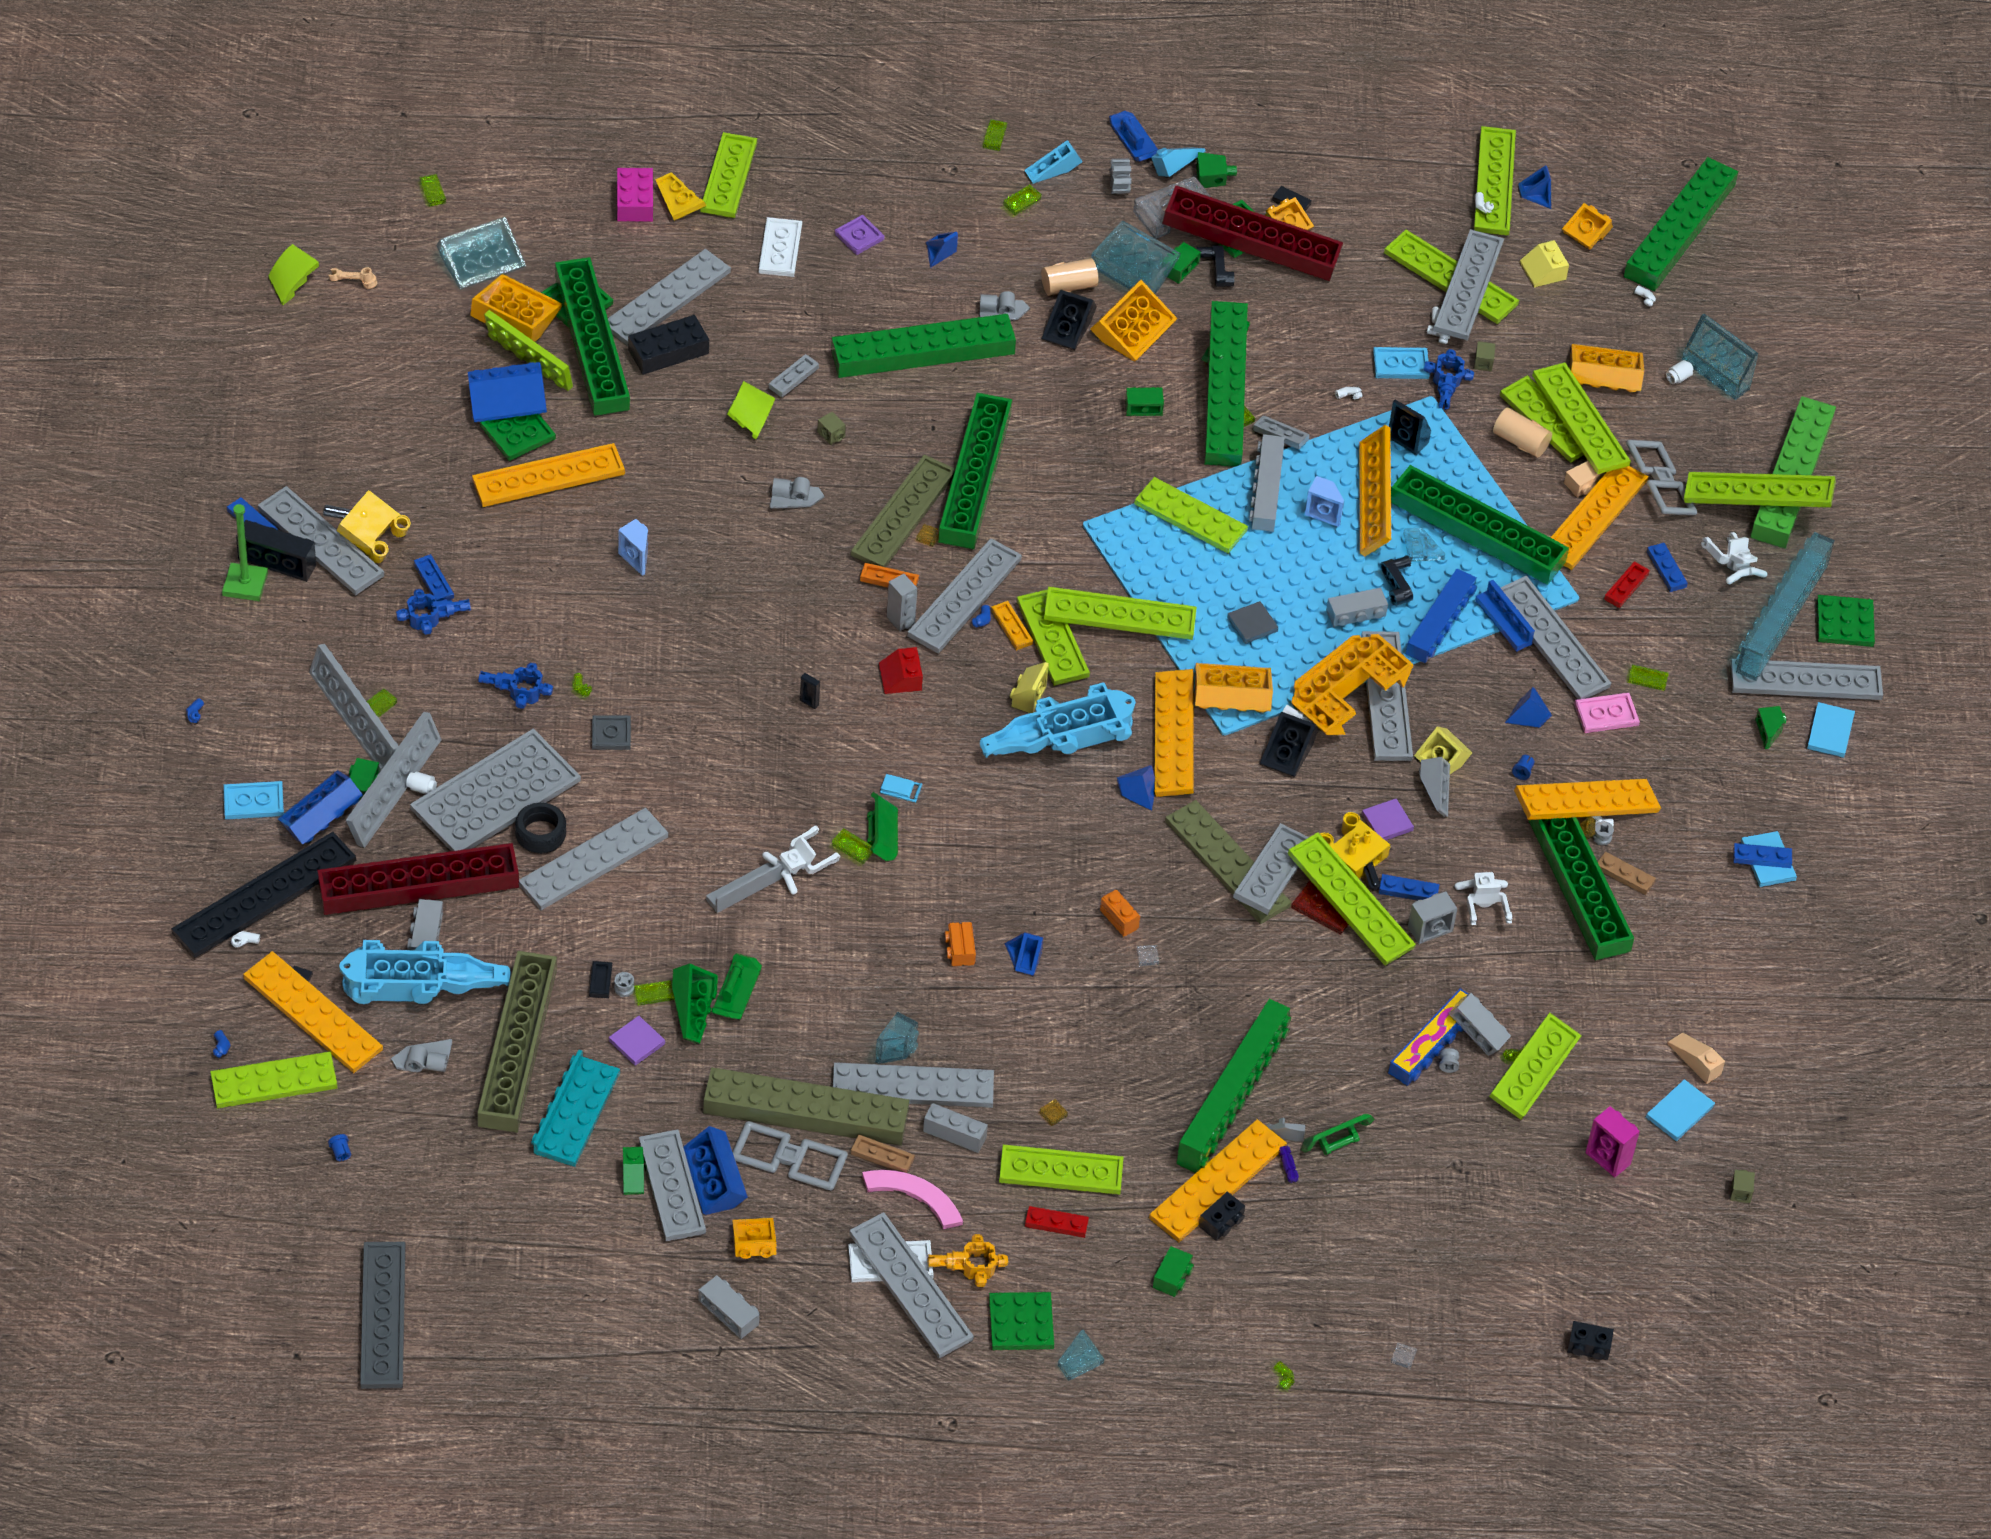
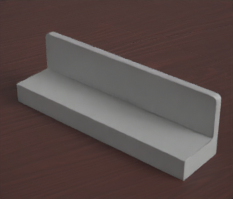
M768 862L706 895V900L718 913L782 879V865L779 863L774 866Z

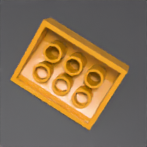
M501 274L472 298L470 316L486 323L484 314L490 310L535 342L542 336L561 309L562 303Z
M1140 280L1090 330L1104 344L1135 362L1177 320V317Z
M1572 344L1570 370L1580 385L1590 384V386L1596 388L1605 386L1612 390L1621 388L1629 392L1641 391L1644 376L1643 353Z
M1196 663L1195 706L1203 709L1217 707L1221 710H1227L1228 708L1237 709L1238 711L1255 710L1260 713L1271 711L1273 695L1271 668Z

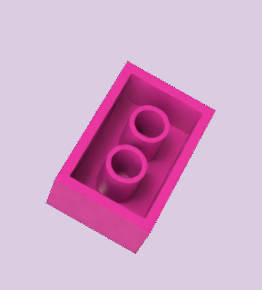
M617 168V221L653 222V168Z
M1609 1106L1593 1120L1585 1153L1615 1178L1631 1165L1640 1131L1633 1123L1627 1121L1619 1111H1615Z

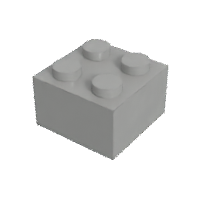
M1446 891L1414 902L1411 907L1408 928L1418 944L1453 932L1457 907Z

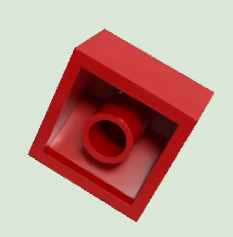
M917 647L897 649L879 662L884 694L922 691L923 675Z

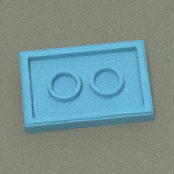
M1373 348L1375 378L1429 379L1430 373L1423 370L1424 363L1428 361L1427 348Z
M1818 702L1807 749L1844 758L1855 711Z
M282 781L224 784L225 819L282 816L284 814Z
M1778 831L1741 838V844L1785 848ZM1751 865L1759 887L1796 881L1797 878L1793 866L1791 868Z
M1684 1079L1647 1113L1646 1118L1677 1142L1714 1107L1715 1102Z

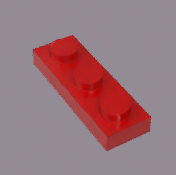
M1634 561L1605 594L1604 600L1620 608L1647 578L1650 570Z
M1029 1206L1025 1227L1085 1238L1089 1217Z

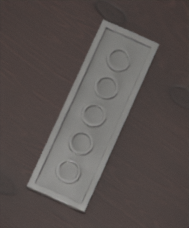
M1280 823L1236 889L1233 898L1268 915L1299 868L1287 854L1288 850L1309 837Z
M679 1130L639 1137L640 1147H643V1159L665 1240L671 1241L706 1234V1227Z

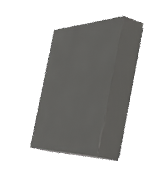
M1261 601L1232 611L1227 615V618L1245 644L1278 632L1279 627Z
M592 715V750H631V716Z

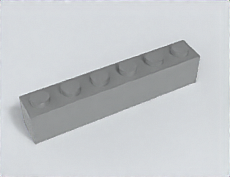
M1263 434L1262 442L1258 441L1257 452H1261V454L1257 455L1256 466H1259V469H1255L1254 480H1257V483L1253 484L1252 492L1256 494V497L1252 496L1251 507L1254 508V511L1250 510L1249 521L1253 522L1252 529L1274 532L1285 437Z

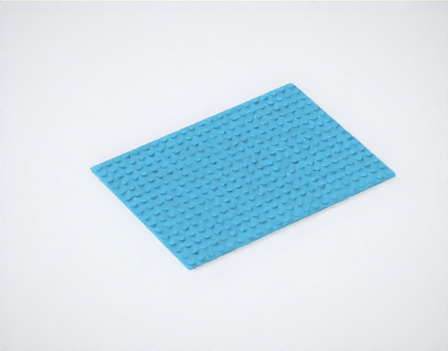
M1429 396L1407 404V407L1426 418L1431 429L1429 443L1417 455L1390 440L1391 487L1409 465H1412L1527 525L1443 409L1439 408L1435 398ZM1391 411L1308 440L1300 449L1292 446L1283 449L1274 532L1252 529L1253 522L1249 521L1250 510L1254 511V508L1251 507L1252 496L1256 497V494L1252 493L1253 484L1257 483V480H1254L1255 469H1259V466H1256V459L1178 487L1177 489L1248 526V531L1229 554L1134 504L1083 522V528L1130 598L1197 607L1193 640L1156 635L1178 670L1193 669L1194 694L1196 663L1271 668L1273 685L1271 711L1260 713L1255 710L1238 711L1232 708L1221 710L1217 707L1205 709L1220 733L1224 736L1279 716L1286 705L1296 709L1292 705L1295 681L1351 636H1361L1362 631L1399 632L1402 655L1413 664L1421 662L1405 654L1407 643L1456 569L1477 577L1475 584L1477 585V590L1473 596H1469L1467 606L1465 608L1462 607L1458 620L1452 622L1453 626L1449 633H1445L1442 644L1437 645L1434 656L1500 632L1475 601L1476 595L1487 591L1488 582L1493 579L1501 588L1527 575L1554 611L1578 602L1579 596L1560 570L1547 585L1392 503L1391 540L1366 557L1361 555L1359 442L1382 426L1387 425L1389 427ZM1316 476L1334 482L1344 499L1339 527L1305 515L1308 491ZM1408 555L1411 560V566L1399 571L1413 592V600L1395 606L1391 603L1389 591L1393 589L1382 573L1380 564L1389 559L1395 560ZM1376 588L1382 589L1388 603L1386 616L1333 627L1326 611L1328 598ZM1261 601L1279 627L1278 632L1245 644L1227 618V615L1232 611Z

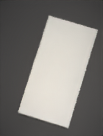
M767 217L759 274L794 277L802 221Z
M930 1240L905 1241L933 1279V1267H928L929 1263H927L928 1254L932 1255ZM849 1244L851 1282L882 1281L856 1244Z

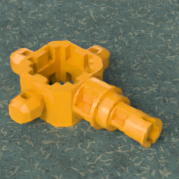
M974 1234L971 1242L964 1246L962 1252L952 1251L951 1253H946V1255L928 1254L927 1263H929L928 1267L945 1266L946 1269H951L952 1271L962 1270L965 1277L974 1279L977 1287H985L987 1279L994 1275L996 1266L1005 1267L1008 1265V1256L1005 1254L995 1255V1246L990 1242H984L981 1234ZM971 1254H974V1257H980L981 1254H984V1257H987V1260H989V1264L987 1267L984 1265L974 1267V1264H971V1261H969V1257H971Z

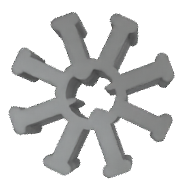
M1130 159L1110 160L1111 193H1130Z

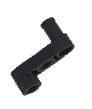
M1212 245V247L1196 246V249L1201 252L1200 258H1212L1214 260L1215 286L1234 287V271H1225L1223 245Z
M1408 555L1395 560L1389 559L1380 564L1382 573L1393 589L1389 591L1391 603L1395 606L1413 600V592L1399 571L1411 566V560Z

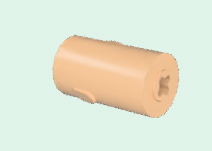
M1092 258L1068 263L1061 262L1043 267L1041 271L1043 287L1048 296L1059 294L1060 290L1071 293V291L1096 287L1098 285L1097 267Z
M1505 408L1493 428L1494 434L1537 458L1545 452L1552 438L1551 431L1533 419L1531 421L1510 408Z

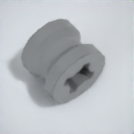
M1601 821L1595 825L1593 833L1595 843L1605 846L1611 842L1614 832L1612 824Z
M628 972L618 973L614 980L615 993L621 997H628L634 992V977Z
M1451 1048L1440 1051V1069L1447 1073L1456 1072L1459 1069V1052Z

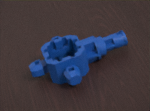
M1448 349L1446 354L1439 355L1436 363L1426 361L1423 366L1425 372L1434 373L1433 382L1438 385L1440 395L1439 408L1443 409L1444 405V410L1450 408L1451 397L1456 387L1460 385L1461 379L1471 381L1474 377V371L1464 369L1465 361L1461 357L1456 356V352L1453 349ZM1442 366H1445L1446 369L1454 368V371H1456L1455 376H1452L1451 373L1444 374V371H1441Z
M417 589L414 591V596L407 600V609L397 610L396 617L399 621H407L409 619L412 628L415 630L421 629L422 633L427 635L432 633V627H436L440 617L448 618L449 615H454L458 611H471L469 599L457 602L447 599L437 601L435 596L425 594L422 589ZM424 607L432 611L431 615L426 613L418 616V614L414 613L415 609L423 610Z
M530 662L526 668L519 667L514 670L513 674H508L504 671L503 673L498 672L496 675L480 671L479 683H490L500 688V690H509L510 696L515 701L517 708L523 709L527 703L534 704L538 702L541 693L547 696L553 693V686L551 684H543V675L537 670L536 663ZM524 680L529 684L534 682L536 686L533 689L527 690V688L523 687L518 689L517 685L523 683Z

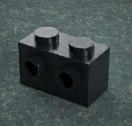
M1227 1191L1200 1215L1199 1227L1217 1241L1220 1237H1225L1235 1224L1238 1225L1243 1221L1245 1205Z
M1573 1321L1567 1352L1577 1356L1593 1357L1597 1360H1608L1614 1329Z

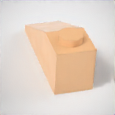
M1589 461L1567 471L1564 484L1576 497H1579L1583 494H1588L1603 473L1597 475Z
M1684 1033L1679 1034L1667 1043L1706 1084L1722 1074L1725 1060L1708 1045Z

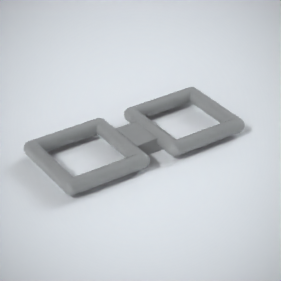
M1627 440L1626 445L1640 472L1651 474L1654 479L1648 480L1647 486L1661 513L1696 515L1697 509L1693 503H1685L1687 508L1666 507L1657 487L1677 488L1684 500L1686 488L1681 481L1674 480L1672 475L1676 474V469L1662 442ZM1636 447L1656 448L1666 467L1645 466Z
M750 1121L745 1123L733 1150L736 1162L771 1173L776 1172L779 1164L782 1163L791 1166L788 1173L789 1178L829 1191L834 1189L848 1156L846 1151L808 1139H803L799 1147L789 1143L791 1138L789 1133ZM751 1130L781 1139L771 1164L741 1155ZM808 1148L838 1157L828 1181L798 1172Z

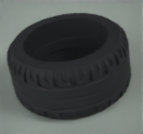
M536 802L527 805L520 810L515 820L516 839L525 850L537 854L554 851L565 840L566 818L563 812L553 804ZM537 821L549 822L556 827L552 832L543 835L533 834L526 829L529 824Z

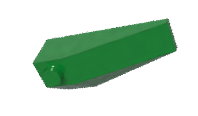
M690 963L673 969L672 989L683 1038L699 1044L707 1025L705 1021L707 1014H710L712 1010L710 1007L711 1002L717 995L718 975Z

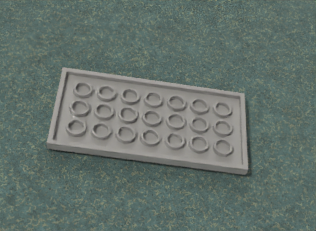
M533 728L410 804V809L450 851L472 849L513 824L522 808L536 802H548L580 782L581 776Z

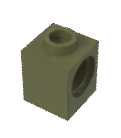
M1478 341L1474 369L1492 372L1496 344Z
M833 412L818 419L817 432L830 445L841 441L845 437L846 425Z
M1747 1170L1734 1171L1731 1183V1201L1751 1202L1754 1192L1755 1172H1748Z

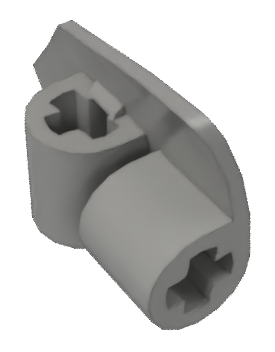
M1009 291L1002 292L999 297L997 295L980 294V317L1008 313L1010 320H1018L1030 310V307L1023 300H1015V294Z
M804 477L795 478L794 482L788 479L774 478L770 508L811 507L823 499L824 494L819 487L810 486V481Z
M452 1039L407 1046L393 1056L391 1061L395 1068L399 1070L420 1072L422 1069L445 1072L450 1056Z

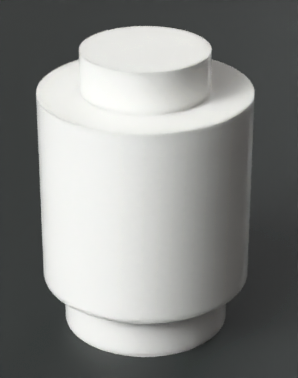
M1682 360L1668 369L1666 377L1671 384H1679L1693 375V366L1690 362Z
M411 772L408 775L406 785L413 791L427 794L436 789L437 782L434 776L420 772Z

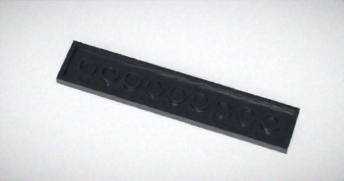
M331 832L171 928L172 934L196 958L319 884L318 870L349 866L356 861V855L334 832Z

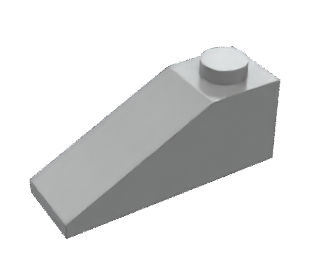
M1443 757L1421 760V767L1419 768L1420 778L1436 810L1444 817H1448L1450 763Z

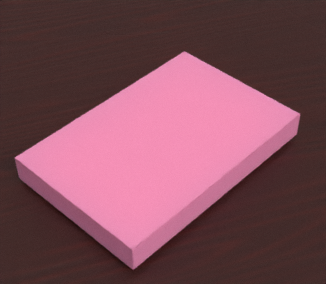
M1630 693L1575 700L1574 703L1584 733L1639 726L1640 723Z

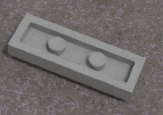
M805 354L769 383V389L780 397H784L819 369V363Z
M1264 415L1253 425L1254 431L1265 435L1285 437L1284 443L1300 449L1309 440L1308 433Z

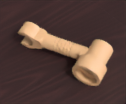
M369 267L363 268L361 272H343L337 268H332L331 272L333 275H328L330 281L360 279L366 289H372L377 285L376 276Z

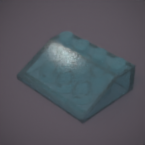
M506 217L442 238L436 245L445 266L460 289L526 266Z
M1122 220L1093 251L1091 258L1094 260L1098 272L1130 289L1138 281L1142 280L1155 294L1164 283L1181 253Z
M1702 314L1684 348L1682 360L1690 362L1693 369L1737 400L1750 390L1759 353L1706 314Z

